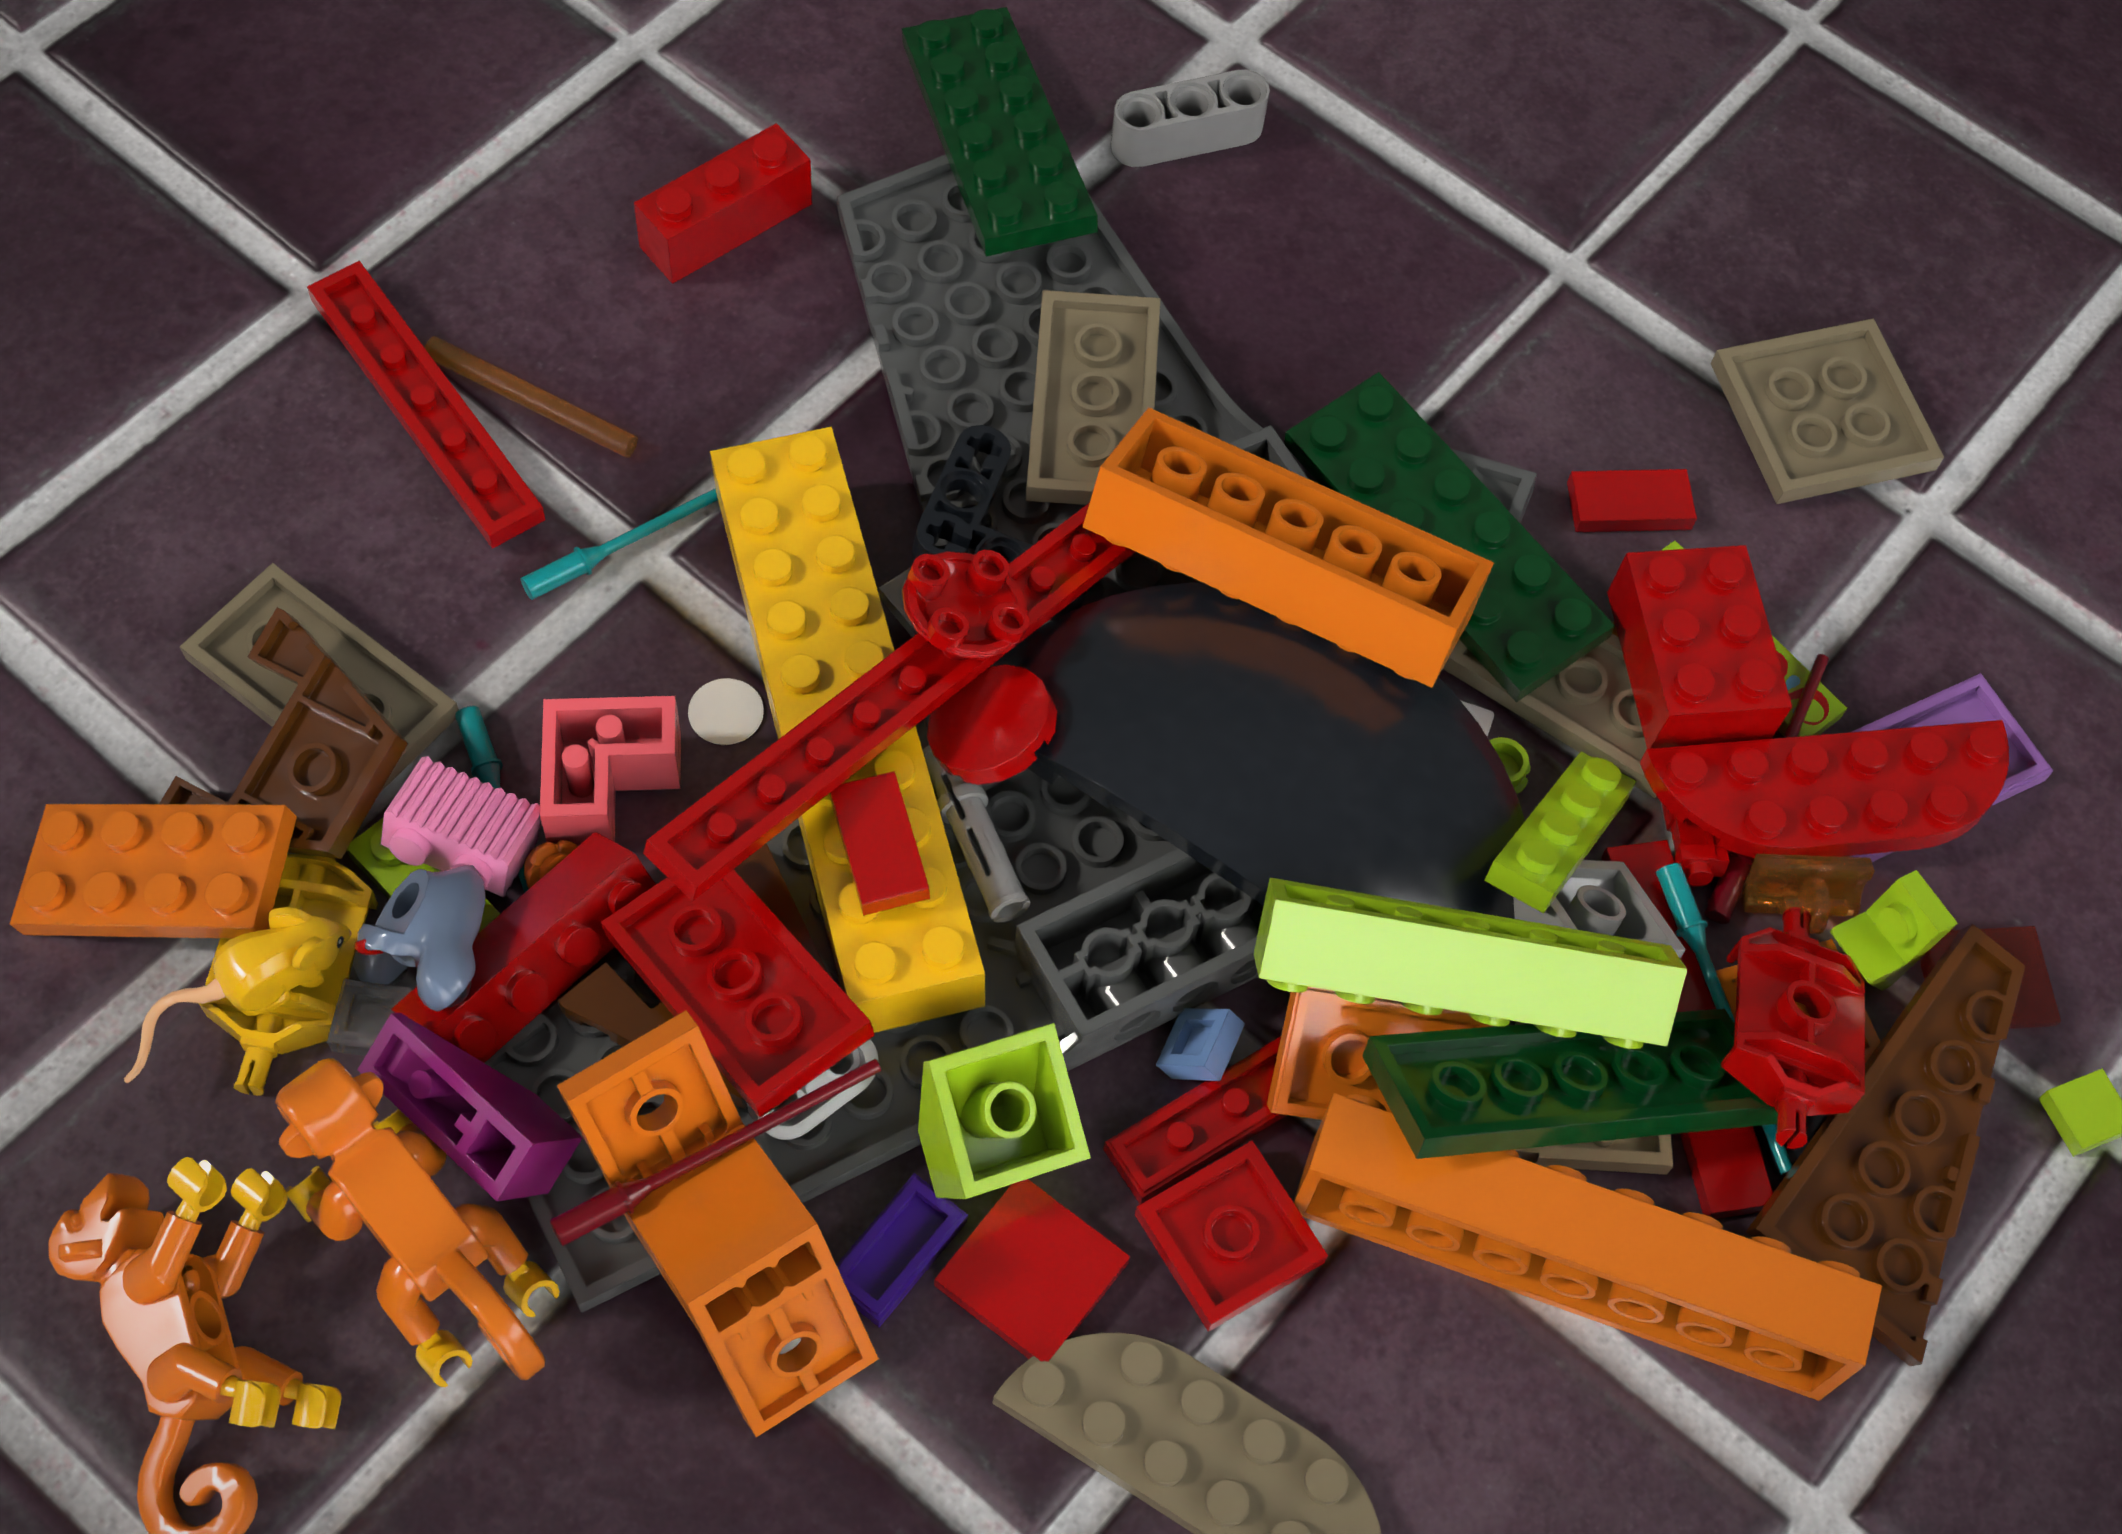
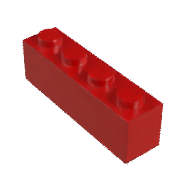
M594 832L477 934L472 944L476 970L471 979L469 995L463 1002L451 1008L435 1011L423 1004L418 996L417 987H415L391 1010L393 1013H402L485 1063L615 947L607 938L601 921L656 884L634 852Z

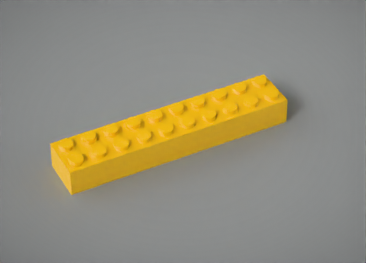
M832 426L710 451L717 498L778 739L895 651ZM916 725L842 784L895 771L929 885L930 899L863 916L832 807L830 793L798 818L840 988L871 1021L874 1033L985 1007V971Z

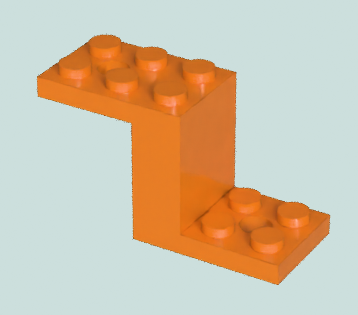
M687 1010L557 1085L610 1188L615 1186L614 1182L616 1181L625 1183L647 1178L745 1127L702 1033ZM665 1094L663 1103L656 1110L645 1115H637L641 1106L648 1099L656 1095ZM755 1138L655 1189L634 1208L633 1214L630 1215L629 1212L624 1214L632 1230L699 1331L744 1420L755 1437L760 1436L879 1360L817 1222ZM797 1338L801 1339L792 1350L779 1354L789 1342Z

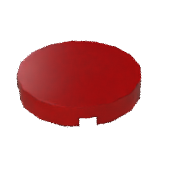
M1006 664L993 666L982 672L931 713L927 739L934 757L942 769L950 775L952 773L953 775L961 776L964 782L976 785L1001 782L1026 770L1038 759L1034 752L1041 747L1044 740L1048 745L1055 733L1057 709L1044 682L1027 668Z

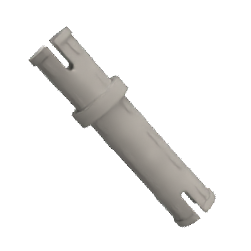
M930 745L923 749V754L933 788L938 797L937 804L942 821L951 825L965 856L966 863L988 907V914L991 920L993 919L994 922L998 923L1019 917L1027 911L1031 902L1022 889L1006 850L985 807L989 799L982 785L964 782L961 776L947 773L942 769L934 757Z

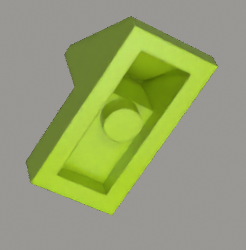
M1915 870L1897 879L1865 912L1834 926L1830 933L1844 952L1851 957L1865 980L1870 985L1883 991L1891 987L1958 923L1919 872Z

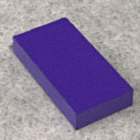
M915 1173L836 1264L856 1310L879 1328L968 1220V1214L947 1198H936L933 1187Z

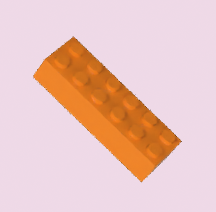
M1149 407L1100 466L1083 528L1103 536L1112 544L1127 547L1161 563L1171 571L1183 573L1216 588L1227 597L1240 599L1276 616L1285 623L1296 625L1327 639L1345 651L1364 656L1392 669L1401 677L1416 680L1433 688L1466 628L1494 565V562Z

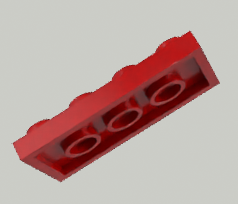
M734 869L694 901H691L666 877L601 921L607 938L675 1017L687 1010L698 1025L717 1068L760 1118L875 1036L871 1021Z

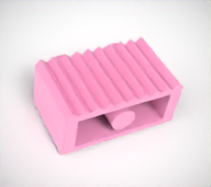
M429 756L421 757L384 812L381 845L389 848L391 853L400 861L413 866L425 863L444 871L464 865H473L484 881L485 890L504 897L508 888L511 887L514 878L517 877L519 870L523 867L527 856L537 843L541 823L540 806L538 803L530 804L526 798L518 799L514 793L506 794L501 787L494 789L489 782L481 783L477 777L469 778L465 772L457 773L453 767L445 768L440 761L433 762Z

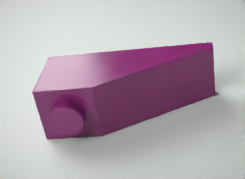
M402 1013L390 1014L358 1068L361 1074L366 1072L375 1073L383 1082V1095L497 1202L548 1194L583 1138L535 1093Z

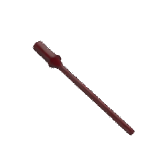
M1818 654L1816 656L1783 738L1798 737L1829 661L1826 655ZM1728 852L1730 862L1724 876L1718 878L1705 910L1707 918L1720 924L1729 923L1748 874L1755 868L1752 857Z
M873 1059L647 1178L625 1183L614 1182V1187L549 1220L560 1244L564 1246L627 1212L630 1215L633 1214L634 1208L655 1189L882 1071L880 1064L876 1059Z

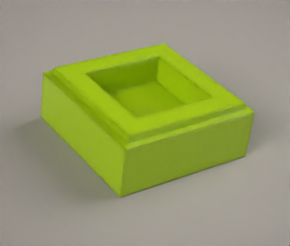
M2103 1068L2049 1089L2038 1098L2073 1157L2122 1137V1099Z

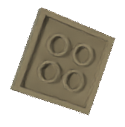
M1874 318L1719 349L1710 363L1776 504L1935 471L1944 459V455Z

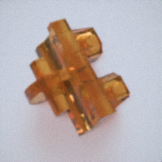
M1756 854L1755 858H1752L1753 864L1741 896L1744 912L1779 913L1783 915V912L1789 908L1800 907L1802 914L1806 909L1811 914L1810 934H1821L1827 926L1829 916L1845 917L1858 915L1861 908L1863 889L1866 883L1872 880L1875 870L1871 859L1866 857Z

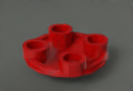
M981 550L975 555L950 551L935 555H919L914 560L902 589L904 611L915 630L936 648L959 658L986 660L1006 654L1022 640L1030 623L1026 599L1014 579L1009 576L1010 565L1000 553L993 550Z

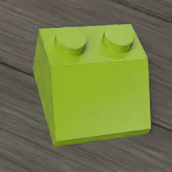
M1054 1023L924 1061L918 1133L936 1198L968 1199L1091 1158Z

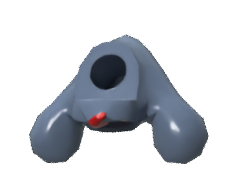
M464 865L439 872L418 869L410 873L395 889L375 925L364 923L358 931L357 942L354 945L356 952L353 964L358 978L365 987L382 990L386 986H393L404 978L409 966L418 967L416 976L418 996L423 1004L430 1009L440 1011L444 1008H451L467 998L471 990V979L476 970L472 944L480 930L485 906L484 881L473 865Z

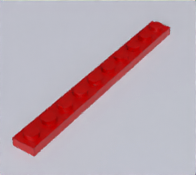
M1089 503L1009 563V576L1014 579L1026 599L1030 620L1029 626L1020 642L1135 552L1127 547L1112 544L1103 536L1083 528ZM917 633L648 838L643 854L691 901H694L1005 654L986 660L959 658L936 648L922 635Z

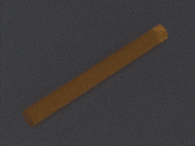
M432 336L427 341L425 349L436 363L626 458L630 457L636 449L638 443L637 436L437 336Z

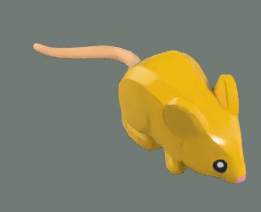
M281 907L271 910L269 912V925L271 929L237 936L227 941L216 952L213 966L215 979L202 987L173 991L159 999L151 1007L142 1024L140 1049L136 1063L124 1078L125 1083L131 1082L144 1068L151 1049L156 1022L168 1007L178 1002L204 1004L226 997L238 1010L247 1016L270 1012L290 999V989L298 985L313 988L324 982L321 970L329 968L334 963L339 951L351 937L350 929L341 923L323 917L311 916L297 908Z

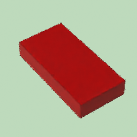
M1687 469L1571 471L1567 481L1575 532L1692 530L1697 520Z
M895 771L844 783L830 792L832 807L863 916L930 899L929 885Z

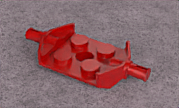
M1792 907L1783 912V932L1769 927L1743 936L1727 956V962L1733 964L1734 961H1738L1734 1046L1722 1060L1721 1067L1767 1105L1775 1108L1778 1112L1776 1142L1781 1146L1787 1142V1148L1797 1149L1807 1143L1806 1116L1849 1113L1865 1094V981L1850 956L1819 945L1818 940L1810 938V912L1805 909L1801 914L1800 907ZM1795 1002L1805 1005L1809 1016L1803 1013Z

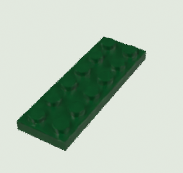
M1008 8L983 9L974 14L945 20H929L920 25L902 28L903 47L985 256L1098 233L1097 212Z
M1380 372L1286 431L1285 446L1319 484L1494 562L1472 616L1459 639L1516 703L1611 637L1615 627L1611 620Z
M1725 1008L1676 1012L1667 1046L1644 1043L1640 1049H1629L1609 1043L1602 1035L1577 1031L1575 1037L1563 1038L1539 1030L1536 1024H1519L1501 1027L1370 1036L1362 1055L1416 1159L1777 1124L1778 1112L1775 1108L1767 1105L1721 1067L1722 1060L1734 1046L1735 1023Z

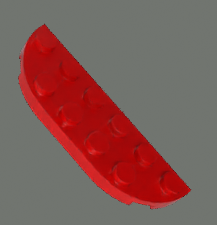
M2003 720L1651 748L1646 749L1640 765L1653 792L1669 812L1682 824L1688 818L1701 829L1719 838L1717 846L1737 854L1762 860L1796 861L1925 849L1945 844L1960 837L1979 822L1999 796L2008 774L2009 743Z

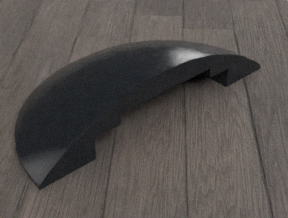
M1195 582L1147 587L1112 595L1074 609L1039 627L990 666L1006 664L1027 668L1044 682L1057 709L1055 733L1048 745L1044 740L1041 747L1034 752L1038 759L1027 769L1051 785L1059 775L1107 808L1112 803L1263 906L1269 878H1276L1515 919L1513 896L1484 880L1495 858L1525 822L1519 799L1499 755L1481 726L1455 693L1439 677L1433 688L1416 680L1406 679L1390 668L1357 653L1345 651L1337 644L1296 625L1285 623L1264 610L1240 599L1227 597L1218 589L1205 583ZM1510 1020L1509 1025H1515L1516 1021Z

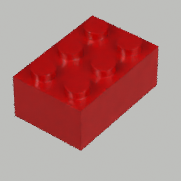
M1746 545L1626 553L1607 594L1647 749L1772 739L1791 710L1792 703Z

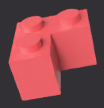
M675 696L543 699L540 820L546 842L558 843L560 840H568L579 846L594 832L615 842L616 791L681 789V731Z

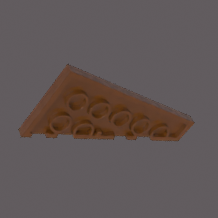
M1974 924L1959 931L1865 1063V1094L1849 1113L1828 1115L1746 1231L1751 1237H1768L1783 1242L1790 1247L1791 1254L1817 1263L1820 1261H1836L1847 1264L1860 1273V1278L1882 1285L1872 1336L1909 1366L1921 1365L1928 1343V1340L1923 1339L1931 1306L1937 1305L1944 1281L1939 1278L1948 1240L1955 1237L1981 1139V1137L1976 1136L1983 1106L1991 1101L1996 1081L1991 1078L2000 1041L2007 1039L2025 970L2023 963Z

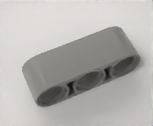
M1245 69L1124 94L1117 100L1114 108L1110 143L1111 153L1116 160L1124 165L1144 167L1255 142L1261 136L1270 93L1269 84L1257 72Z

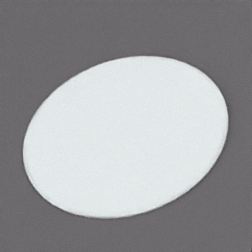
M730 678L717 679L703 685L695 692L688 707V718L693 730L704 740L719 745L736 744L748 739L757 731L764 715L763 702L758 692L749 684Z

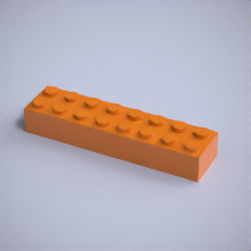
M1336 1093L1333 1094L1314 1137L1293 1201L1303 1217L1818 1401L1865 1367L1882 1285L1860 1278V1273L1855 1268L1836 1261H1820L1818 1263L1791 1254L1790 1247L1778 1240L1760 1236L1749 1239L1723 1230L1722 1224L1710 1216L1692 1212L1680 1215L1655 1206L1652 1198L1639 1191L1623 1188L1612 1191L1586 1182L1587 1178L1585 1175L1573 1168L1562 1165L1544 1167L1521 1159L1516 1150L1416 1159L1393 1113L1387 1112L1382 1103L1371 1097L1359 1094H1350L1346 1097Z

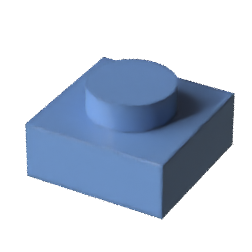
M1184 1008V1011L1178 1015L1156 1065L1171 1079L1220 1081L1232 1057L1233 1050L1245 1023L1230 1009Z

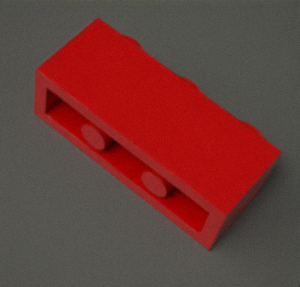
M777 123L635 201L634 210L639 247L666 278L674 284L812 205L810 158Z

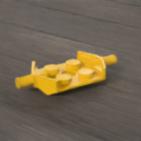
M288 854L273 910L281 907L297 908L311 916L323 917L341 923L350 929L351 937L339 951L334 963L329 968L321 970L324 982L313 988L298 985L289 990L290 999L285 1004L270 1012L254 1016H247L242 1013L226 997L217 1001L199 1004L206 1016L238 1040L245 1051L237 1081L234 1083V1089L241 1093L249 1095L251 1090L254 1096L264 1094V1086L272 1060L278 1054L289 1053L340 1037L341 1029L336 1020L356 952L354 945L357 942L358 931L365 923L369 907L370 909H377L378 902L373 890L349 868L337 863L335 858ZM220 938L216 952L231 939ZM214 958L205 986L215 979L213 970Z

